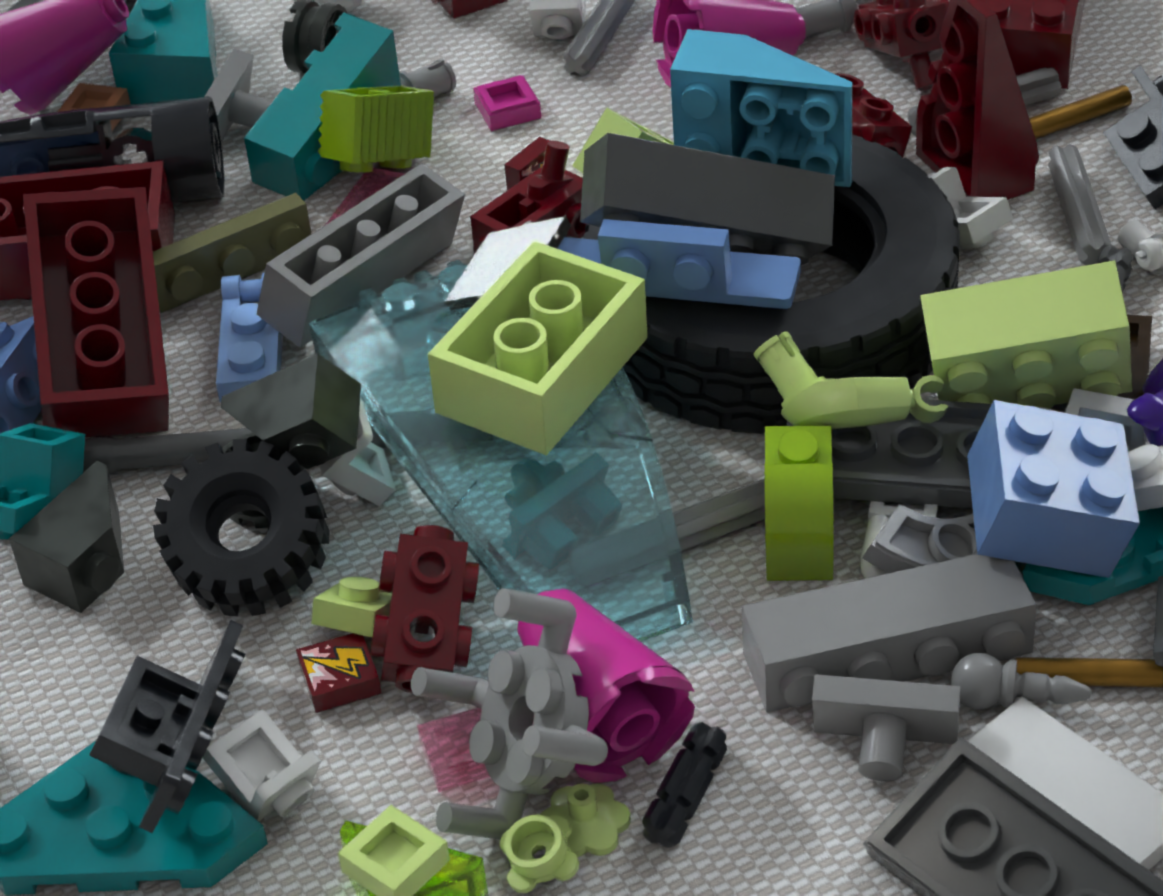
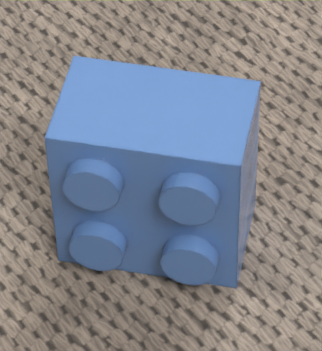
M993 400L967 455L977 555L1109 578L1140 524L1124 425L1099 418L1083 417L1041 409L1035 406Z

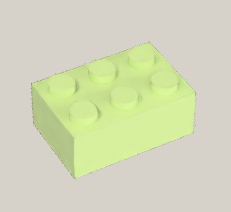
M533 241L428 353L435 413L547 456L647 339L645 279Z
M1115 260L920 295L933 373L945 383L942 391L937 392L938 400L992 404L993 400L1025 406L1052 408L1056 404L1068 403L1073 388L1113 396L1132 392L1130 326Z

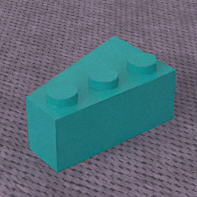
M137 0L126 20V32L114 42L109 51L116 87L127 88L131 104L204 97L218 75L215 61L214 21L210 1Z
M343 12L334 24L339 32L323 52L312 51L304 61L307 68L310 69L293 90L285 87L281 90L244 137L252 183L285 197L297 193L305 201L343 171L340 170V161L322 158L318 153V150L321 148L318 139L322 136L319 131L322 125L319 117L323 113L319 107L323 103L320 94L324 90L401 85L393 30Z

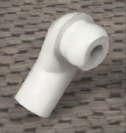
M1138 220L1125 224L1118 234V242L1124 248H1128L1141 268L1150 271L1153 275L1163 273V233H1152Z

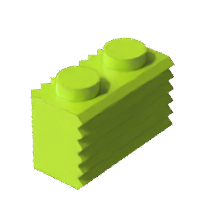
M399 85L324 90L320 94L323 103L319 107L323 113L319 117L322 122L319 128L322 136L318 139L321 144L318 153L322 158L340 161V170L360 173L372 172L373 163L377 162L382 167L404 169L412 167V159L431 158L434 91Z

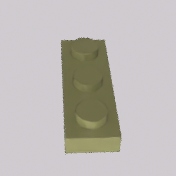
M294 193L153 251L160 313L220 289L222 276L240 275L241 279L265 270L266 263L312 234L306 203L297 193Z

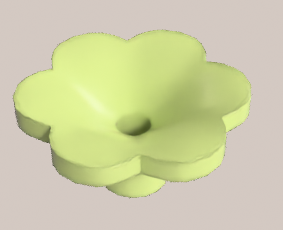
M581 783L557 789L551 796V807L545 809L540 814L545 816L561 815L568 820L571 826V834L567 838L569 849L576 854L577 858L586 852L597 856L611 853L618 845V834L629 827L631 820L628 807L614 800V794L610 787L598 783L590 785Z

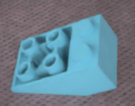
M687 29L670 68L674 145L835 175L834 186H851V81L748 35Z

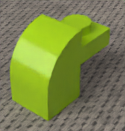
M831 425L765 426L766 580H833L834 517Z

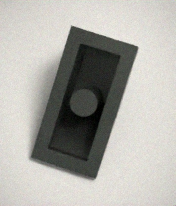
M317 353L222 396L221 408L264 442L274 444L275 448L283 454L287 451L297 459L299 465L309 469L356 449L361 383Z
M96 461L9 538L23 585L79 613H82L103 592L109 590L124 573L119 509L107 465Z

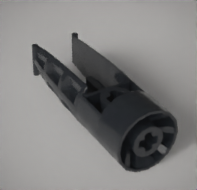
M210 96L77 109L0 121V142L91 134L98 131L100 143L48 148L49 172L132 164L131 159L124 161L121 154L125 152L130 144H136L137 152L145 151L147 156L141 163L164 161L173 203L224 198L225 175L222 143L215 105ZM151 116L152 132L144 128L133 127L124 130L113 141L110 120Z

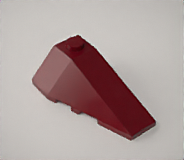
M950 0L939 34L940 43L943 48L942 57L931 62L927 75L933 82V86L929 94L920 97L917 107L916 155L935 173L944 167H955L958 170L966 197H1007V200L1034 191L1036 165L1039 161L1037 141L997 14L980 0Z

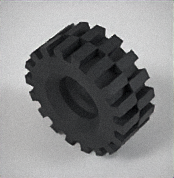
M233 439V452L223 453L219 442L207 446L205 449L209 459L199 464L194 456L191 455L181 463L187 474L182 480L170 474L163 485L170 500L157 498L154 512L161 524L153 525L155 539L162 549L159 552L184 592L188 596L192 593L198 604L210 611L214 604L217 603L224 615L238 617L239 605H246L252 616L266 614L264 601L275 598L279 608H282L292 602L287 590L296 584L305 592L313 583L308 571L309 567L313 566L321 570L326 559L321 544H329L330 530L325 521L327 515L313 480L306 469L301 470L297 459L290 453L285 451L280 458L274 444L260 441L257 452H253L247 439ZM245 510H257L264 514L268 519V533L254 547L243 551H230L220 543L219 530L223 523L232 515Z

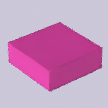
M523 75L473 88L475 105L490 131L542 118L540 102Z

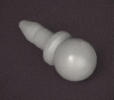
M973 653L963 657L957 662L951 674V686H960V703L976 710L991 708L999 702L1007 709L1014 703L1016 697L1022 696L1028 701L1044 703L1050 700L1053 704L1063 705L1087 700L1092 694L1091 688L1066 676L1056 675L1051 678L1047 674L1024 672L1019 674L1017 672V660H1009L1002 665L995 657L985 653Z

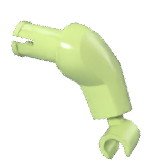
M782 332L779 337L777 335L773 336L759 346L753 354L778 388L779 393L784 399L781 403L783 408L781 415L793 426L831 425V430L864 427L906 419L909 412L919 421L932 423L941 419L948 408L946 404L928 405L920 396L921 393L925 392L937 393L942 391L945 383L935 375L922 377L917 381L914 389H910L908 378L849 377L839 379H826L824 376L817 377L800 353L789 332Z

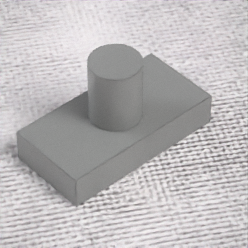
M237 49L232 50L204 96H210L213 99L219 123L221 143L233 122L252 128L273 102L249 94L254 55Z
M815 674L812 695L814 732L862 736L858 769L860 774L878 781L896 780L902 776L905 740L954 744L958 740L960 686Z

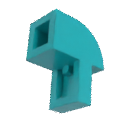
M32 423L0 433V539L8 540L83 474L85 434Z

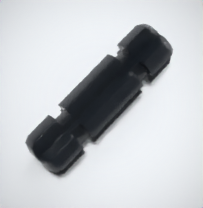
M699 722L690 728L682 743L686 748L678 751L656 792V795L660 798L654 799L642 819V824L645 827L643 835L649 842L660 843L667 848L674 847L680 843L688 827L684 820H689L693 817L714 776L711 770L719 767L727 751L725 743L726 733L720 727H710L704 722Z

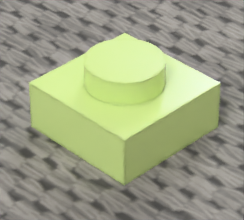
M366 577L343 578L338 584L313 598L311 624L372 637L375 615L389 616L392 593L379 592V582Z
M392 805L385 809L338 852L342 873L376 896H413L450 861L446 840Z

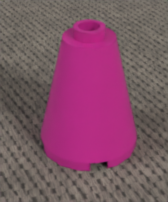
M44 0L0 13L1 93L11 89L21 99V101L14 104L21 112L33 115L44 110L126 32V18L129 17V10L125 1Z
M657 0L654 10L653 43H663L665 59L656 60L665 84L671 87L670 68L687 29L748 35L793 56L799 46L803 44L806 35L805 21L802 15L797 13L795 7L792 4L775 0Z
M556 589L537 594L569 601L576 609V620L567 654L576 661L582 676L572 675L576 695L588 698L589 717L587 731L601 737L608 747L607 757L601 764L590 766L576 763L573 769L577 775L592 783L615 782L627 777L621 766L638 757H642L648 766L661 758L681 738L693 718L695 705L688 698L689 691L694 692L690 681L680 670L573 591ZM519 621L517 631L522 645H539L543 626Z

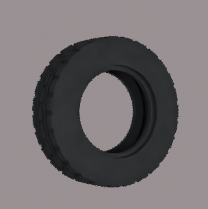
M852 135V183L850 187L834 186L832 246L822 252L844 260L860 274L835 291L815 298L793 302L792 306L788 309L646 296L647 339L614 378L618 382L622 381V385L645 403L649 402L654 408L678 419L683 418L689 420L690 423L719 430L723 428L732 430V432L764 434L765 426H787L788 421L781 415L783 397L753 354L759 346L773 336L777 335L779 337L782 332H789L800 353L817 377L824 376L826 379L908 378L910 389H914L917 381L924 376H928L933 370L920 295L958 288L960 231L951 203L947 201V196L932 178H928L927 173L909 159L901 157L897 152L876 142L872 143L865 140V138ZM586 224L583 239L598 240L600 227Z

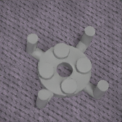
M507 588L500 589L495 596L493 604L495 615L500 618L542 625L543 630L538 646L528 645L520 647L513 652L506 650L497 652L488 668V681L480 677L422 667L415 670L411 679V690L415 696L474 705L482 710L480 721L475 724L470 734V754L476 763L485 764L492 780L500 786L494 809L448 802L442 803L436 813V826L441 832L501 839L502 835L522 818L528 794L543 795L551 791L546 785L554 777L566 778L576 763L590 766L599 765L606 759L608 754L606 742L601 737L587 731L589 717L588 698L576 695L572 675L582 676L576 661L567 654L577 615L575 607L566 600Z

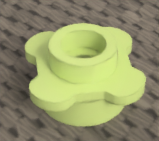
M529 815L515 822L502 835L500 848L506 854L511 865V870L507 874V881L514 891L528 893L538 883L547 882L554 878L560 881H567L576 874L579 868V860L576 854L569 849L567 838L571 834V826L565 817L561 815ZM546 850L543 857H533L536 852Z

